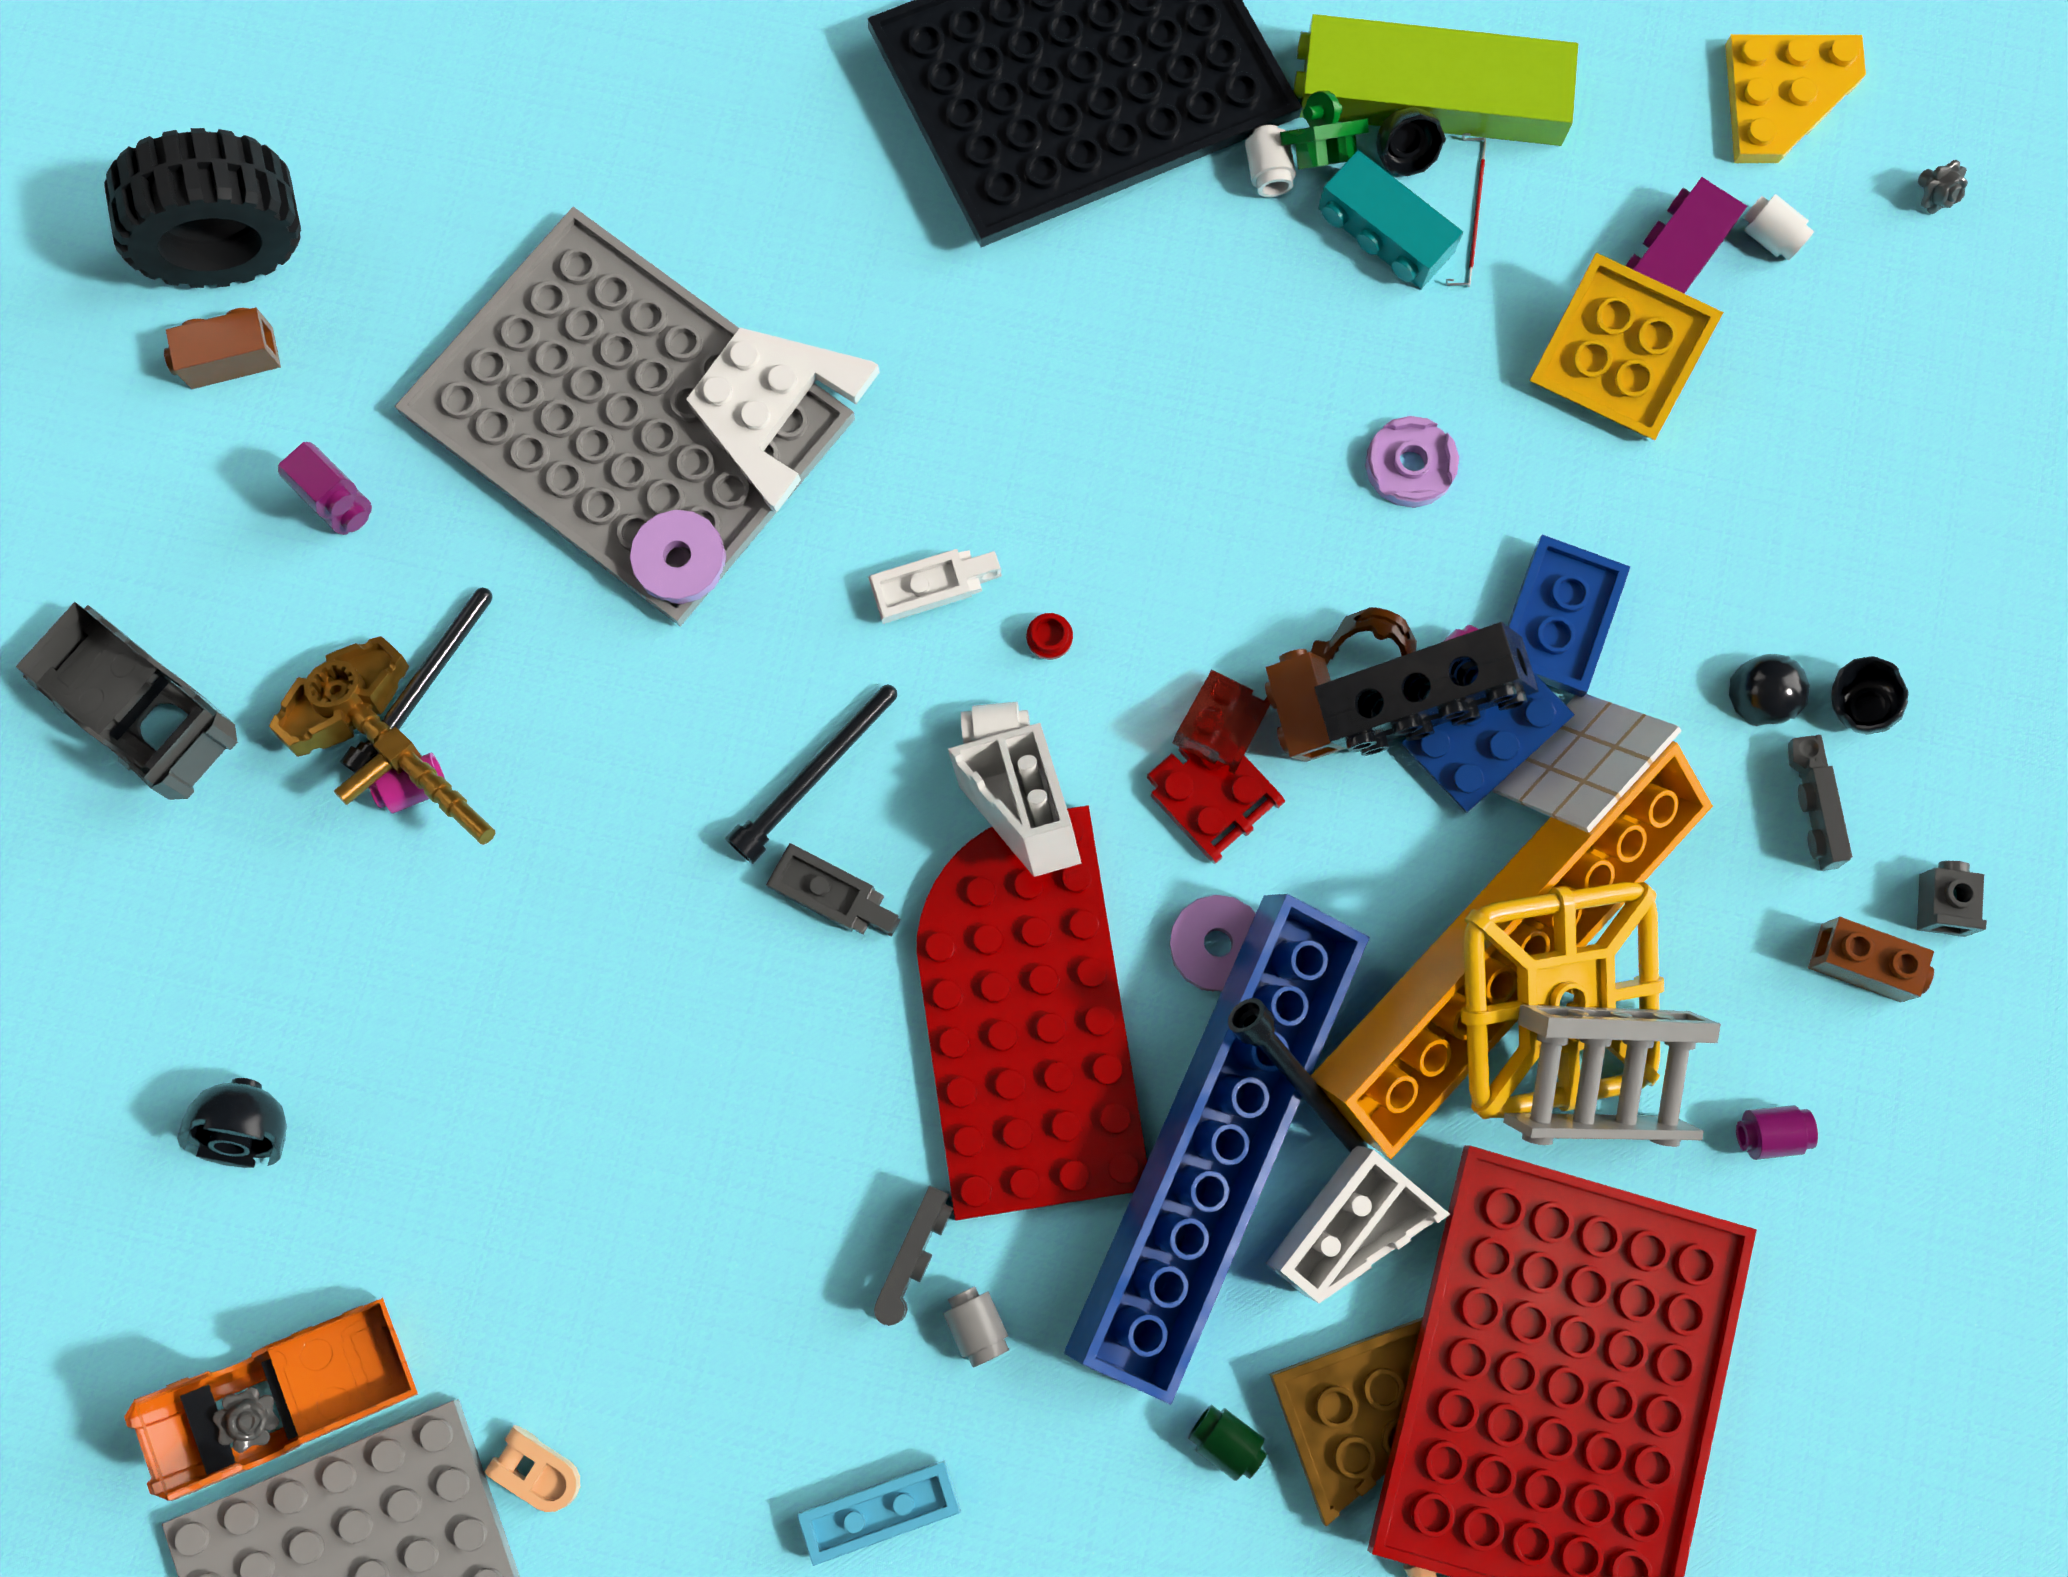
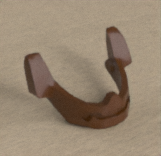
M1369 607L1346 616L1333 637L1327 642L1314 641L1310 652L1325 658L1326 665H1328L1330 659L1333 660L1335 653L1339 651V647L1346 639L1358 632L1364 631L1372 632L1375 638L1379 640L1392 639L1399 646L1402 656L1415 652L1417 641L1403 617L1386 609Z

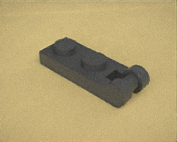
M930 1185L875 1304V1316L884 1325H895L905 1318L908 1307L903 1297L911 1279L921 1282L933 1255L925 1251L933 1232L940 1236L942 1235L954 1209L946 1205L950 1195Z

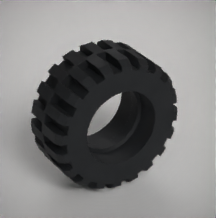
M190 128L191 132L178 133L177 130L163 132L162 136L153 139L151 136L139 140L135 148L128 146L119 154L117 160L113 161L106 173L104 187L114 245L117 252L133 269L139 270L150 279L161 278L165 284L178 286L180 283L189 284L190 288H204V285L226 287L230 286V283L237 281L246 283L255 280V277L259 274L266 276L276 270L278 264L284 265L299 244L301 226L290 171L286 163L265 144L261 146L252 137L247 135L237 137L232 131L218 129L217 132H206L205 128Z

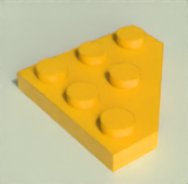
M1731 34L1725 44L1734 163H1779L1846 95L1852 92L1866 75L1862 35Z

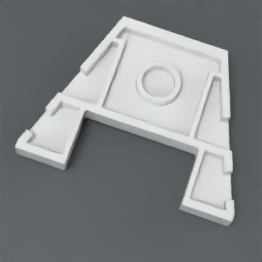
M739 328L686 400L689 407L711 435L737 464L749 483H752L760 493L768 507L777 513L801 480L797 472L764 452L766 447L816 380L854 404H857L880 372L878 364L870 360Z

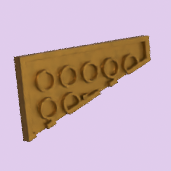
M1423 1317L1269 1374L1321 1521L1325 1526H1328L1340 1515L1339 1512L1358 1496L1365 1495L1376 1485V1481L1386 1474Z

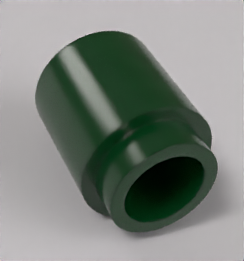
M1212 1404L1203 1412L1188 1436V1439L1197 1445L1196 1452L1234 1481H1237L1243 1474L1249 1479L1252 1478L1267 1456V1453L1261 1449L1265 1440L1264 1437L1226 1408L1220 1411Z

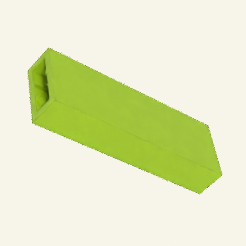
M1312 14L1309 32H1300L1297 59L1305 60L1304 72L1296 71L1293 91L1297 99H1301V118H1304L1303 109L1311 94L1324 90L1333 93L1342 105V113L1338 122L1368 119V125L1381 126L1383 121L1396 110L1414 106L1427 110L1440 120L1443 132L1446 134L1462 135L1470 133V136L1562 146L1573 123L1578 43Z

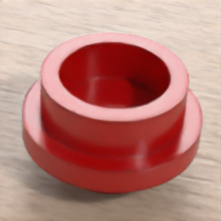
M1044 613L1037 616L1030 622L1027 628L1026 640L1028 647L1033 654L1042 659L1053 660L1062 657L1069 651L1073 642V630L1070 623L1064 617L1055 613Z

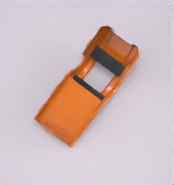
M381 1298L364 1306L361 1305L342 1313L340 1316L293 1333L291 1336L251 1353V1357L235 1365L215 1372L207 1371L192 1378H183L166 1385V1388L134 1399L124 1418L127 1427L136 1431L151 1479L147 1482L150 1494L168 1501H174L267 1463L299 1448L307 1442L418 1395L384 1299ZM267 1381L283 1427L270 1433V1440L267 1444L251 1446L243 1453L236 1452L230 1445H221L218 1441L219 1428L213 1421V1415L218 1411L215 1402L226 1395L237 1393L260 1382Z

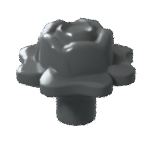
M1955 159L1945 166H1938L1934 171L1931 169L1924 170L1918 178V184L1924 187V197L1921 201V206L1927 208L1929 213L1935 214L1941 208H1951L1955 203L1960 202L1965 196V188L1968 185V181L1964 178L1967 168L1960 166V162Z
M250 1387L240 1394L226 1395L222 1400L224 1409L216 1411L213 1415V1421L219 1428V1443L221 1445H230L233 1442V1448L238 1453H243L254 1445L267 1444L270 1440V1434L267 1430H273L279 1425V1418L273 1412V1397L271 1395H264L259 1398L258 1389Z

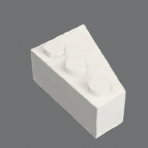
M1041 723L948 748L960 789L1034 877L1082 864L1072 823Z

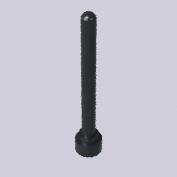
M482 587L473 593L381 720L382 722H385L392 729L394 727L397 729L401 728L491 603L493 595L489 589ZM369 740L366 743L360 741L356 748L350 746L340 760V763L356 773L379 753Z
M889 684L882 686L753 823L748 820L743 826L738 824L725 837L726 841L747 861L754 864L766 851L764 845L769 841L767 835L896 700V688Z
M1250 998L1237 1004L1228 1017V1026L1238 1039L1244 1044L1259 1046L1350 1153L1356 1146L1368 1148L1367 1143L1274 1033V1016L1262 1001Z

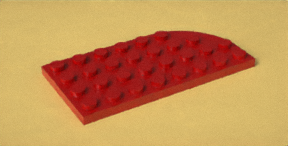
M1089 805L1067 808L1082 864L1034 877L995 829L990 827L971 839L945 865L926 898L920 916L917 932V958L955 1221L1134 1193L1147 1163Z

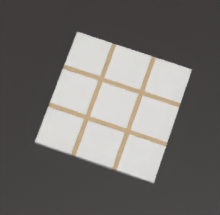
M1588 694L1584 697L1575 695L1566 705L1575 715L1492 791L1590 833L1681 732L1679 726Z

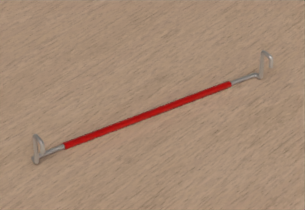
M1470 133L1462 134L1464 141L1483 140L1469 261L1468 283H1449L1448 281H1454V279H1446V285H1467L1470 287L1485 166L1486 139L1465 138V136H1470Z

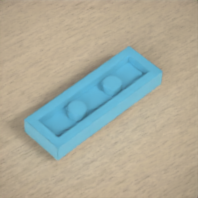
M943 1460L801 1511L797 1516L812 1565L815 1566L959 1514L961 1509L946 1462Z

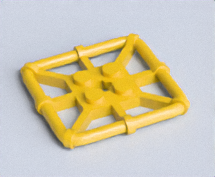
M1621 882L1577 890H1570L1568 887L1552 888L1545 895L1495 902L1481 907L1478 911L1472 909L1464 919L1467 923L1464 935L1466 1006L1461 1008V1022L1467 1025L1471 1108L1482 1119L1504 1118V1113H1531L1534 1092L1511 1096V1094L1539 1058L1541 1042L1537 1040V1033L1518 1025L1519 1047L1489 1086L1488 1024L1518 1019L1520 1005L1560 1006L1561 997L1565 992L1574 994V1000L1567 1003L1566 1006L1616 1008V1001L1639 997V1009L1660 1010L1659 993L1664 992V978L1659 976L1656 892L1646 882ZM1625 903L1596 944L1576 946V910ZM1552 914L1554 920V951L1529 955L1500 929L1496 923ZM1638 926L1639 976H1635L1634 980L1615 983V954L1635 927ZM1485 938L1517 966L1518 1000L1486 1005ZM1569 1038L1568 1045L1562 1046L1558 1082L1556 1083L1553 1108H1559L1561 1111L1575 1109L1580 1077L1579 1051L1584 1050L1585 1044L1580 1039ZM1612 1040L1611 1046L1606 1048L1624 1064L1627 1044H1624L1622 1040ZM1654 1041V1047L1648 1048L1642 1089L1647 1085L1653 1086L1660 1077L1657 1073L1660 1063V1041ZM1622 1075L1601 1078L1597 1100L1619 1096Z

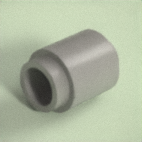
M974 1286L948 1299L952 1309L944 1312L943 1315L962 1358L968 1356L973 1368L1009 1351L1004 1339L1008 1337V1333L989 1291L979 1295Z

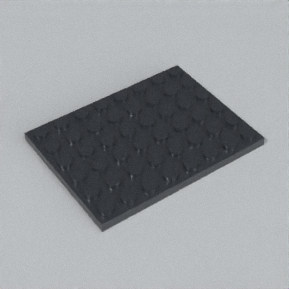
M913 0L868 18V29L981 248L1243 141L1260 126H1279L1299 118L1302 110L1299 100L1243 0Z

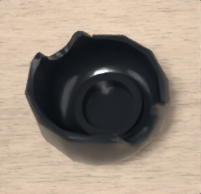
M1414 106L1396 110L1383 121L1377 133V154L1389 172L1411 176L1425 172L1437 161L1446 137L1440 120L1431 112Z
M1765 654L1745 662L1736 670L1730 678L1729 697L1735 712L1748 723L1755 726L1782 724L1790 719H1795L1806 707L1810 685L1804 669L1797 661L1791 660L1789 656Z
M1875 656L1853 659L1838 671L1832 685L1831 701L1833 710L1846 728H1851L1857 733L1869 735L1885 732L1902 720L1908 704L1909 692L1900 675L1899 668L1894 663Z

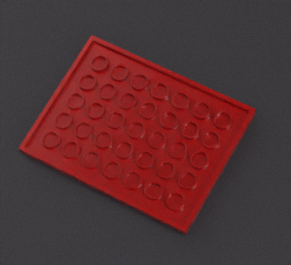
M1465 1145L1448 1210L1450 1215L1447 1216L1367 1551L1373 1555L1450 1577H1684L1757 1229L1481 1148Z

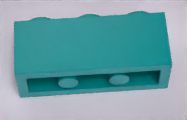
M1359 150L1324 186L1318 210L1322 212L1324 218L1332 226L1343 228L1357 239L1359 246L1365 252L1380 257L1392 267L1397 277L1405 282H1412L1421 290L1455 253L1464 232Z

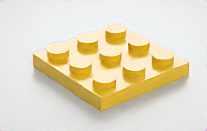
M1595 253L1529 381L1651 440H1656L1724 312L1599 253Z

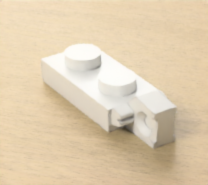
M954 549L870 575L868 578L882 623L885 624L972 597V595L982 591L980 584L1002 577L995 551L972 558L970 550L958 552V549Z

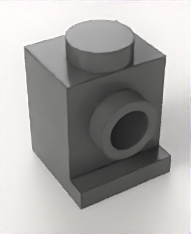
M1941 861L1938 863V868L1935 867L1919 874L1917 930L1962 937L1986 930L1987 920H1982L1984 874L1970 872V864L1962 861ZM1954 888L1957 889V899L1953 894Z

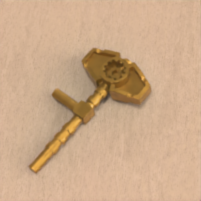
M382 636L369 639L365 644L355 643L325 655L326 662L315 667L307 678L298 677L282 700L281 709L278 714L274 715L269 727L297 757L310 754L314 749H326L354 737L353 730L355 729L367 735V739L379 753L334 790V793L345 805L351 803L390 769L393 768L398 774L404 770L409 775V779L418 788L424 789V794L432 802L438 803L439 808L448 817H453L480 844H487L493 839L495 829L467 804V800L458 791L452 790L451 784L442 776H438L437 771L429 763L423 762L420 759L421 755L414 744L396 727L392 729L385 722L380 721V717L377 714L381 715L398 690L399 680L404 678L409 668L402 654Z

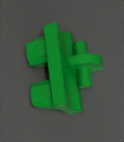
M1317 91L1307 99L1303 109V117L1310 127L1280 132L1281 145L1295 144L1298 169L1347 162L1357 152L1356 135L1369 133L1368 119L1338 123L1342 113V105L1330 91Z

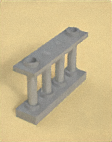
M1520 1005L1518 1025L1537 1033V1040L1541 1042L1531 1113H1504L1503 1123L1521 1132L1523 1140L1538 1145H1552L1554 1138L1650 1140L1659 1145L1677 1147L1680 1146L1681 1140L1703 1139L1704 1131L1679 1119L1689 1051L1695 1049L1696 1043H1718L1720 1023L1691 1011ZM1569 1038L1580 1039L1585 1044L1574 1114H1552L1562 1046L1568 1045ZM1612 1040H1623L1622 1042L1627 1044L1617 1114H1595L1605 1047H1610ZM1654 1041H1663L1664 1044L1669 1046L1658 1116L1638 1115L1648 1048L1654 1047Z

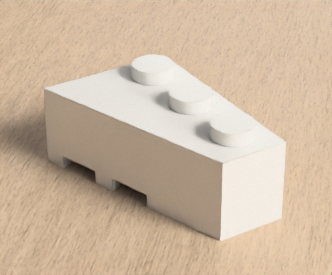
M1356 1146L1267 1260L1266 1264L1301 1294L1317 1303H1321L1371 1269L1373 1263L1392 1250H1399L1411 1242L1410 1238L1432 1223H1439L1449 1216L1450 1213L1375 1150Z

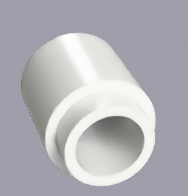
M1276 125L1258 127L1245 141L1252 185L1258 189V194L1263 197H1276L1289 192L1293 188V179L1296 176L1291 145H1281L1280 132L1286 130L1278 128Z
M1774 194L1769 201L1761 196L1743 217L1749 222L1743 231L1774 256L1778 257L1781 254L1788 261L1814 233L1806 225L1809 220L1777 194Z
M1018 701L972 706V711L961 712L963 744L1030 726L1028 710L1019 711Z

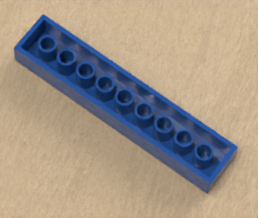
M1289 894L1263 896L1068 1341L1064 1354L1082 1365L1170 1405L1172 1404L1302 1098L1259 1046L1244 1044L1238 1039L1228 1026V1017L1233 1008L1240 1002L1250 998L1261 1000L1274 1016V1033L1311 1076L1369 941V936Z

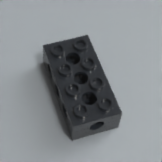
M1503 622L1314 687L1330 742L1348 748V751H1360L1362 756L1383 752L1389 749V741L1404 736L1407 741L1428 737L1435 733L1434 726L1449 721L1452 722L1453 726L1476 721L1481 718L1479 711L1497 705L1501 711L1519 707L1528 702L1527 695L1539 692L1523 638ZM1478 673L1477 678L1475 679V681H1474L1473 683H1471L1473 677Z

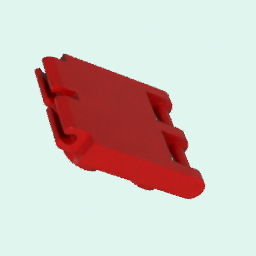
M1202 726L1179 746L1178 751L1187 760L1186 763L1182 764L1171 753L1147 774V779L1156 788L1151 793L1153 800L1213 864H1216L1222 859L1220 854L1240 835L1248 836L1254 830L1252 825L1273 806L1279 808L1283 805L1285 799L1222 731L1214 737L1206 727ZM1264 796L1267 800L1245 818L1243 814ZM1233 823L1235 828L1213 846L1211 842Z

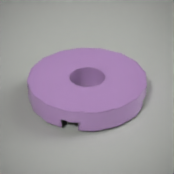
M1415 416L1393 419L1384 425L1374 436L1367 449L1365 468L1371 485L1381 497L1399 506L1416 508L1432 504L1446 494L1458 472L1459 455L1455 441L1448 432L1445 434L1443 430L1437 427V423L1428 418ZM1407 452H1414L1423 459L1424 468L1418 471L1408 470L1402 465L1400 456Z
M671 510L655 515L641 526L632 541L630 561L636 579L648 594L655 598L668 600L670 603L684 604L701 599L715 588L720 580L723 566L725 567L726 553L719 532L708 519L692 511ZM676 547H685L691 551L688 563L678 568L669 566L666 563L668 553Z
M1221 895L1197 899L1184 908L1172 927L1170 937L1173 964L1183 978L1201 990L1222 992L1255 917V912L1250 906L1238 899ZM1212 931L1225 933L1231 941L1230 952L1221 957L1211 955L1204 945V939L1208 933Z

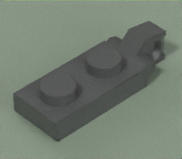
M1822 735L1794 738L1788 743L1789 766L1799 772V777L1803 783L1798 786V800L1801 810L1809 812L1812 827L1807 837L1810 854L1813 859L1818 858L1821 871L1838 869L1850 861L1853 856L1833 766H1828Z
M789 843L766 884L768 888L850 931L855 930L863 935L868 926H871L892 937L901 921L897 914L880 906L884 895L875 891L874 886L792 843Z

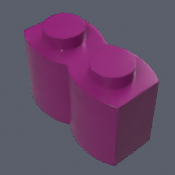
M311 442L301 443L278 464L280 477L336 533L347 535L349 532L359 530L367 522L372 511L371 502L315 444Z

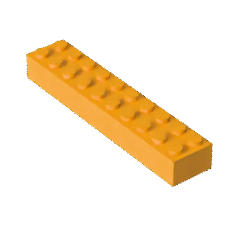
M1672 741L1590 833L1550 817L1314 1071L1311 1077L1366 1143L1389 1159H1392L1468 1076L1467 1025L1461 1022V1008L1466 1006L1464 935L1467 923L1464 919L1472 909L1478 911L1481 907L1495 902L1545 895L1552 888L1568 887L1570 890H1577L1621 882H1644L1713 807L1678 743ZM1624 902L1576 910V946H1586L1624 905ZM1552 914L1496 923L1500 929L1529 955L1554 951V920ZM1485 938L1486 1005L1518 1000L1517 966ZM1518 1019L1487 1025L1488 1053Z

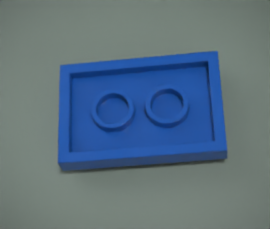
M1542 534L1536 543L1507 626L1523 638L1532 671L1545 684L1576 696L1584 697L1588 692L1631 566Z
M1534 672L1539 692L1527 695L1528 702L1524 705L1502 711L1498 709L1497 705L1479 711L1481 718L1476 721L1459 726H1453L1452 722L1449 721L1434 726L1435 733L1428 737L1414 741H1407L1405 739L1401 743L1466 813L1575 715ZM1478 673L1473 677L1471 683H1473V682L1475 681V679L1477 678Z

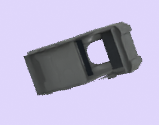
M74 602L16 666L24 673L23 677L31 686L53 702L54 706L62 713L68 715L82 729L109 747L118 755V761L125 768L134 771L149 788L168 800L188 799L194 793V784L225 749L231 750L238 743L235 724L89 605L83 608ZM160 704L175 705L185 711L188 716L156 751L143 739L140 729L141 723L156 706Z

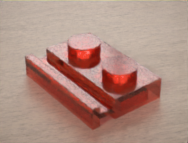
M1211 669L1172 743L1213 764L1219 761L1229 766L1228 771L1235 774L1271 704L1267 697L1265 700H1262L1252 695L1253 689Z

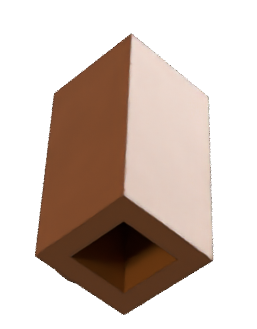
M257 307L251 309L235 308L227 312L226 315L206 320L191 319L182 323L181 326L166 329L169 347L164 349V357L168 369L173 375H178L191 389L281 368L273 327Z
M1297 649L1279 656V663L1265 667L1269 682L1265 683V691L1269 703L1274 709H1277L1281 726L1277 728V735L1284 752L1289 753L1291 758L1308 762L1347 749L1330 742L1314 688L1331 681L1325 658L1307 652L1306 649Z
M1839 916L1821 924L1808 969L1895 1001L1905 1002L1921 997L1929 989L1934 977V968L1930 966L1934 951Z

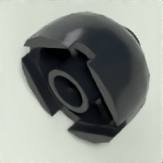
M235 1078L231 1083L218 1084L200 1093L189 1105L182 1119L177 1140L179 1146L184 1150L187 1141L198 1146L196 1156L206 1161L226 1166L254 1168L255 1160L253 1158L269 1157L267 1165L269 1166L281 1159L286 1140L287 1124L282 1105L269 1092L262 1090V1085L259 1082L248 1078Z

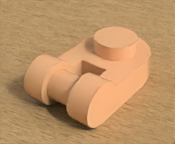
M513 1425L505 1438L506 1443H508L499 1458L493 1457L484 1471L485 1474L541 1511L556 1512L570 1505L577 1497L580 1489V1475L577 1467L570 1460L539 1441L535 1435L526 1429ZM524 1455L535 1462L526 1477L516 1469Z

